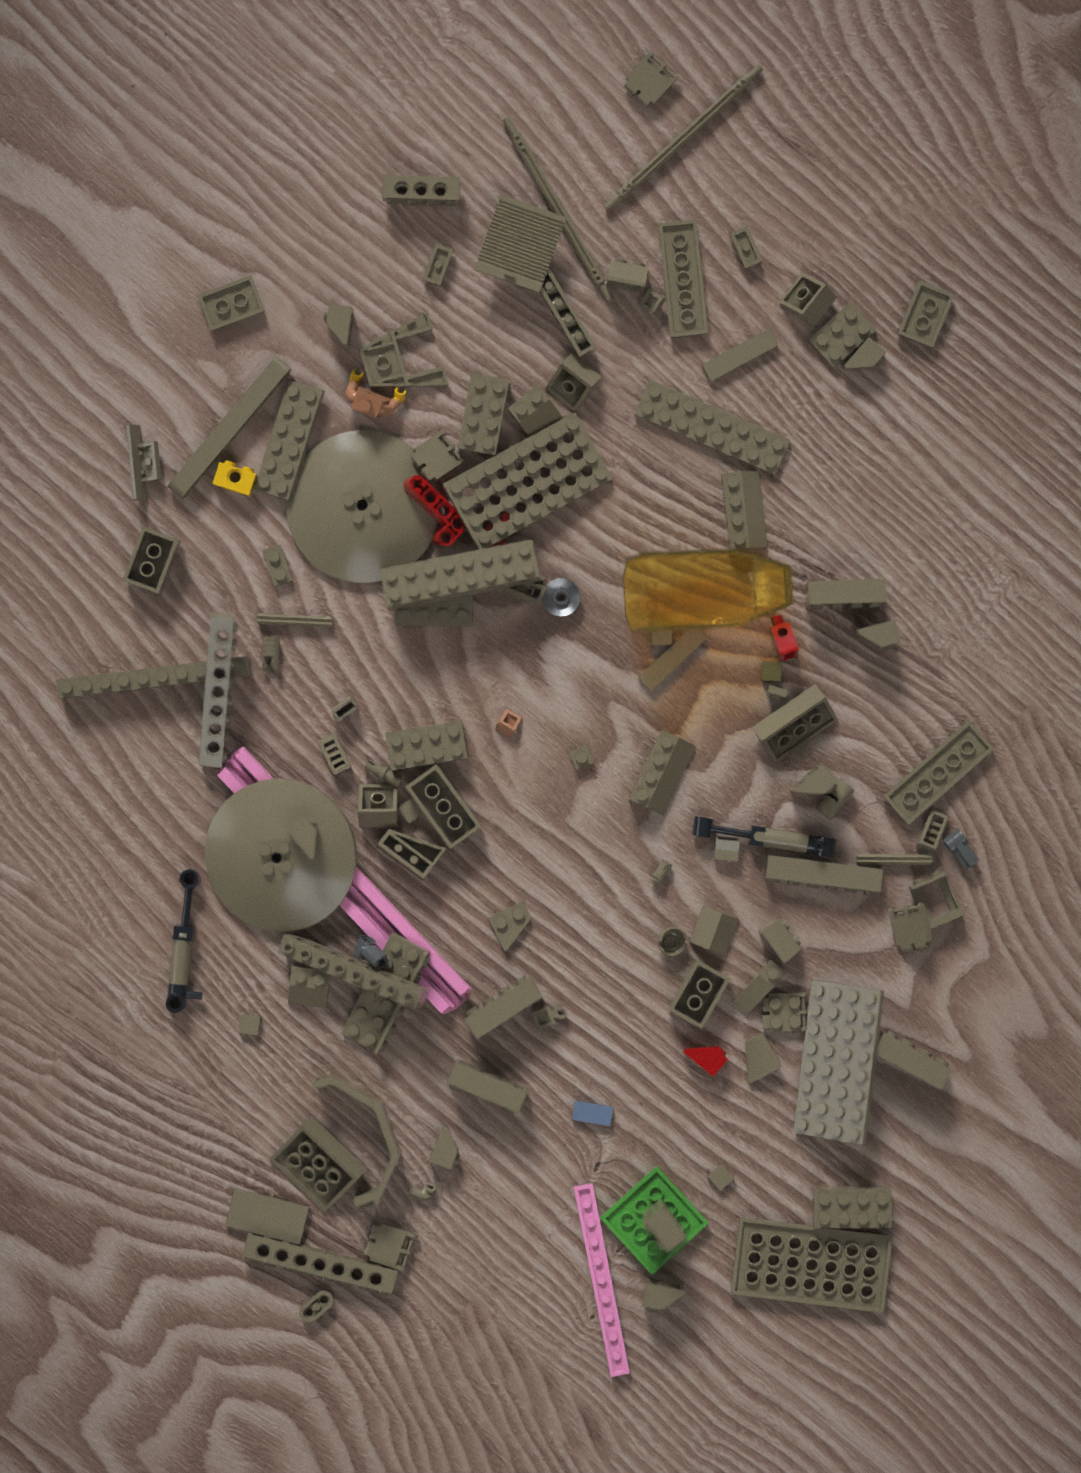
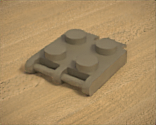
M650 51L626 77L628 82L624 87L633 96L639 91L640 94L637 96V99L647 107L650 103L654 105L680 76L671 72L666 67L667 64L658 60L654 56V52ZM650 58H652L660 67L656 66L650 60ZM664 69L672 77V79L668 77L662 70Z
M444 430L414 448V454L410 457L417 468L422 465L424 466L420 472L427 482L432 479L436 482L466 461L455 450L456 446L451 444L445 436L446 432ZM440 437H442V438L444 439V441L446 442V444H447L449 447H447V446L444 444V442L441 440ZM450 451H452V452L454 453V455L457 457V459H458L459 461H457V460L454 458V456L452 455V453H451Z
M919 903L917 906L910 907L905 905L903 908L896 909L892 907L889 909L896 945L900 946L902 952L930 947L932 935L924 903Z
M807 992L768 993V997L762 999V1011H769V1015H762L763 1029H770V1032L807 1031L806 1014H808V1010L805 1007ZM800 997H801V1003H802V1009H801V1010H800ZM800 1014H802V1027H801Z
M381 1223V1226L374 1224L369 1238L376 1241H368L364 1254L370 1256V1261L406 1272L407 1267L405 1266L409 1255L412 1254L411 1248L414 1239H417L418 1235L385 1223ZM409 1237H411L410 1242H409V1245H408V1248L405 1249V1248H406V1245H407V1242H408V1239H409ZM403 1254H405V1257H404V1260H403V1263H402V1266H401L400 1263H401Z

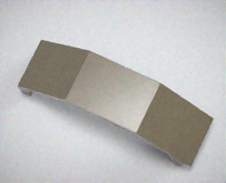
M334 1073L315 1078L312 1081L314 1090L327 1085H334L376 1112L391 1159L380 1185L356 1194L353 1201L355 1207L361 1206V1208L372 1205L374 1201L377 1208L401 1154L384 1102Z

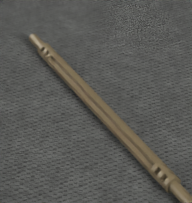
M758 64L746 76H742L730 89L635 176L628 180L625 185L616 191L617 194L604 205L605 209L610 211L622 199L625 200L628 195L636 190L643 181L744 91L750 85V82L763 71V68Z
M509 116L504 118L502 121L511 135V140L514 142L517 151L522 156L553 212L566 217L563 229L586 267L592 281H594L595 286L599 287L606 301H611L613 296L605 284V278H603L598 266H596L529 150L522 134L516 130Z

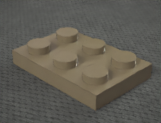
M252 275L198 295L211 332L265 312Z
M919 280L897 335L932 349L954 294Z
M850 302L810 337L808 341L834 369L870 337L876 329L858 308Z

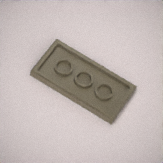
M235 1188L225 1226L300 1245L310 1206Z

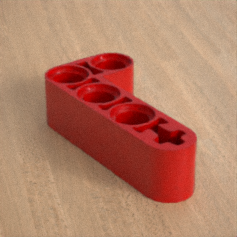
M416 475L405 480L404 490L441 525L433 535L434 544L440 548L452 545L466 529L456 509L423 477ZM427 493L431 496L430 503L425 498ZM440 506L445 509L444 516L439 512ZM454 519L459 523L458 529L453 526ZM442 533L447 537L446 543L441 540Z

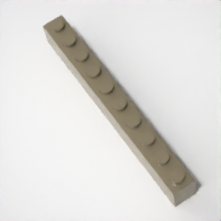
M236 657L235 667L231 669L230 676H234V678L252 676L250 657ZM207 661L56 679L58 699L205 682ZM222 668L215 670L218 675L225 674V670Z

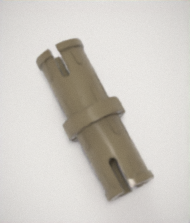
M371 759L368 760L364 767L365 771L379 777V780H385L397 788L402 782L403 776L389 770V767L379 765Z

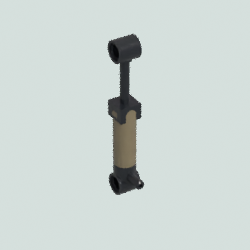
M697 816L694 818L692 831L694 836L711 838L712 833L749 838V845L834 858L837 839L751 825L750 831L713 825L714 819Z
M194 869L183 871L179 878L181 885L185 888L181 925H175L173 931L174 941L166 999V1008L172 1013H179L184 1010L187 1005L186 998L201 1000L203 996L202 992L187 991L192 944L195 935V927L189 926L192 892L201 880L199 872ZM188 873L193 874L195 877L193 884H188L185 880ZM173 998H178L181 1001L179 1008L172 1006Z

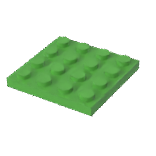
M657 1165L600 1217L651 1275L709 1223ZM660 1199L663 1200L683 1227L687 1239L669 1252L665 1248L662 1250L658 1246L654 1233L650 1234L646 1230L642 1220L644 1218L643 1212Z

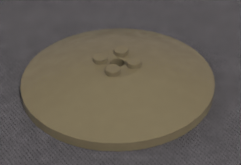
M355 430L340 433L326 439L304 457L291 501L287 500L286 502L287 519L295 543L315 567L339 580L352 583H374L382 581L380 569L414 563L422 557L433 540L438 522L404 490V482L407 478L418 475L425 479L420 472L424 466L422 465L417 468L410 458L414 454L412 447L386 433L371 430ZM433 479L430 480L428 483L438 491L436 482ZM427 493L425 498L430 503L431 496ZM360 500H365L368 503V507L361 511L357 508V503Z
M283 778L267 779L252 783L237 791L219 808L207 833L205 864L215 893L235 916L260 929L289 932L301 930L320 922L342 903L355 877L357 847L348 819L328 795L301 781ZM303 815L311 816L317 822L315 826L318 829L316 857L312 860L286 831ZM274 853L281 854L282 861L280 863L273 860L272 856Z

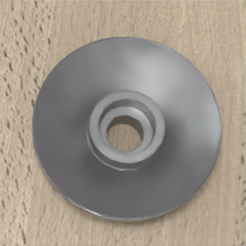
M557 578L545 586L547 589L542 602L549 613L555 616H567L577 609L580 603V592L575 583L565 578ZM559 594H563L565 596L564 601H559L557 599Z

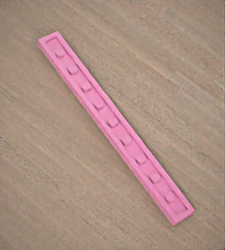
M593 1183L574 1186L610 1375L614 1377L629 1374L630 1371Z

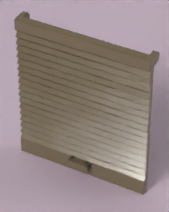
M501 194L474 270L540 293L566 222V217Z

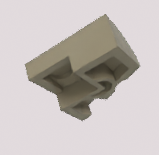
M762 1032L745 1041L747 1079L749 1084L782 1067Z

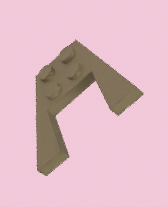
M428 311L359 349L369 387L449 385L444 366L407 376L398 348L397 340L433 330Z

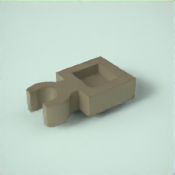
M558 1004L554 1010L546 1006L531 1012L538 1031L555 1025V1018L564 1019L567 1017L566 1013L563 1015L558 1014V1009L564 1007L563 1004Z

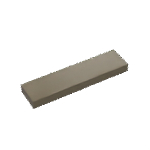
M767 329L702 364V367L710 382L774 349L778 344L770 329Z
M692 625L639 679L652 692L707 638Z

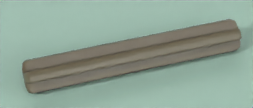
M259 613L257 615V623L332 627L333 618Z
M858 854L856 861L857 864L932 865L933 856L930 854Z

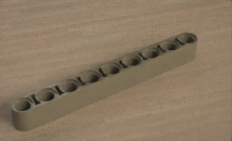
M275 357L168 484V488L181 499H184L289 375L292 369L281 359Z

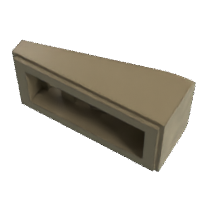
M335 733L318 741L333 775H337L352 767ZM334 739L335 743L325 748L324 744ZM335 747L338 748L337 751L331 754H328L327 752L328 750L333 749ZM341 754L342 757L334 761L331 760V757ZM344 760L345 764L335 768L334 764Z
M931 809L916 847L934 854L949 816ZM932 817L942 821V824L932 821ZM929 825L939 828V831L929 828ZM928 832L932 835H935L936 839L926 835V833ZM923 840L929 841L933 843V845L926 843Z

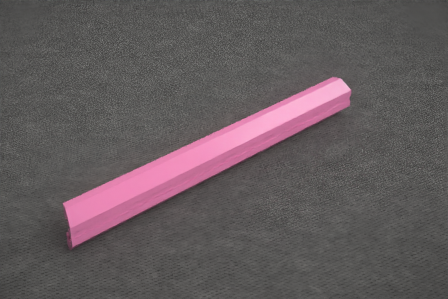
M245 747L236 749L227 758V762H223L222 768L220 767L217 772V776L233 793L252 783L274 779ZM356 867L351 888L340 904V907L369 937L376 941V945L382 951L392 932L429 950L428 957L430 961L426 968L422 967L419 973L422 976L418 985L429 989L426 998L441 1014H447L457 1009L469 998L472 988L362 871Z

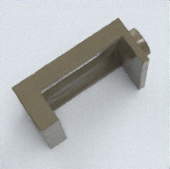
M941 870L931 873V878L926 880L923 877L914 880V885L909 886L916 904H925L930 929L965 915L949 882L948 873L941 872ZM932 881L940 885L950 908L949 912L934 918L922 891L923 886Z

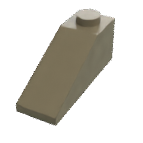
M769 959L732 1002L744 1013L748 1014L780 981L786 972L773 960Z

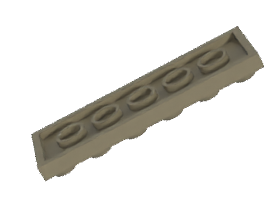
M697 220L658 223L670 338L707 335L708 324Z
M288 380L256 480L255 491L291 501L324 397V390Z
M968 720L882 797L904 822L909 825L991 753L994 748Z

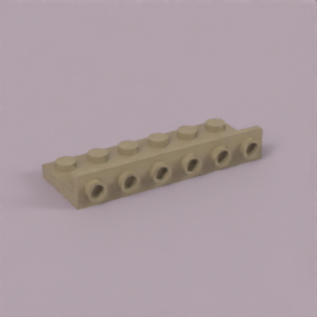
M392 932L382 951L387 955L389 961L387 966H384L381 970L418 984L422 976L419 974L422 967L426 968L430 961L428 957L430 951ZM363 989L341 1034L374 1051L373 1054L377 1055L380 1051L383 1052L388 1044L386 1038L388 1034H393L397 1026L394 1022L396 1018H401L405 1008L398 1002Z

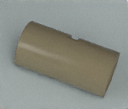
M839 779L836 783L837 788L830 794L828 793L816 807L829 820L834 817L855 792L842 779Z

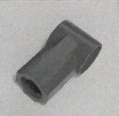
M959 829L943 839L945 846L956 856L965 870L979 861Z
M360 935L353 955L359 959L366 960L376 970H381L384 966H387L389 959L375 945L376 941L367 935Z

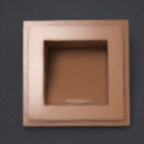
M505 709L495 730L512 738L522 717Z

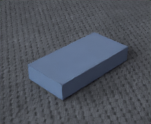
M575 1100L572 1120L610 1126L613 1107Z

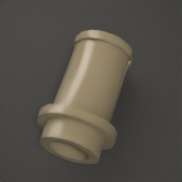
M662 859L654 874H651V880L659 885L662 882L664 883V878L672 864Z

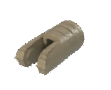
M262 637L263 672H268L270 668V656H272V670L279 672L280 637Z

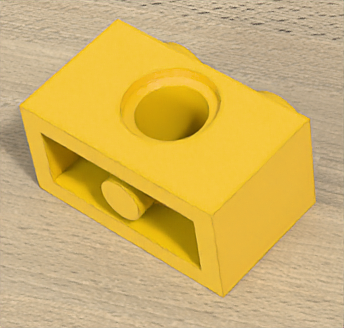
M225 460V463L219 462L212 484L251 497L258 476L254 473V469L246 466L240 469L235 467L236 463ZM234 473L241 475L237 483L231 481V476Z

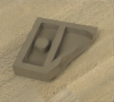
M523 901L488 918L504 951L508 950L531 919Z

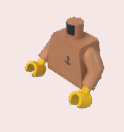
M355 369L352 370L349 377L350 382L345 393V398L351 403L352 409L377 419L390 417L399 403L404 402L406 391L399 393V387H397L394 397L392 399L359 386L358 384L361 381L363 372L360 375H356L354 373Z

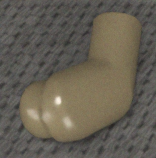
M432 1183L422 1189L411 1186L408 1196L426 1201L436 1194L437 1188Z

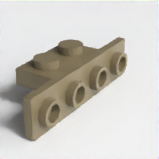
M129 424L126 425V437L128 439L133 500L147 502L146 482L162 480L158 442L142 443L140 425Z

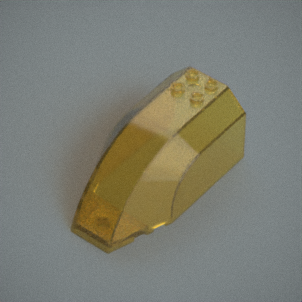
M737 549L646 552L629 556L626 559L623 574L625 618L631 634L692 632L735 628L793 605L791 566L770 559H764L757 555L744 553Z

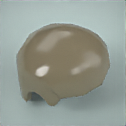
M668 927L658 937L660 951L669 957L678 956L687 945L685 932L678 927Z

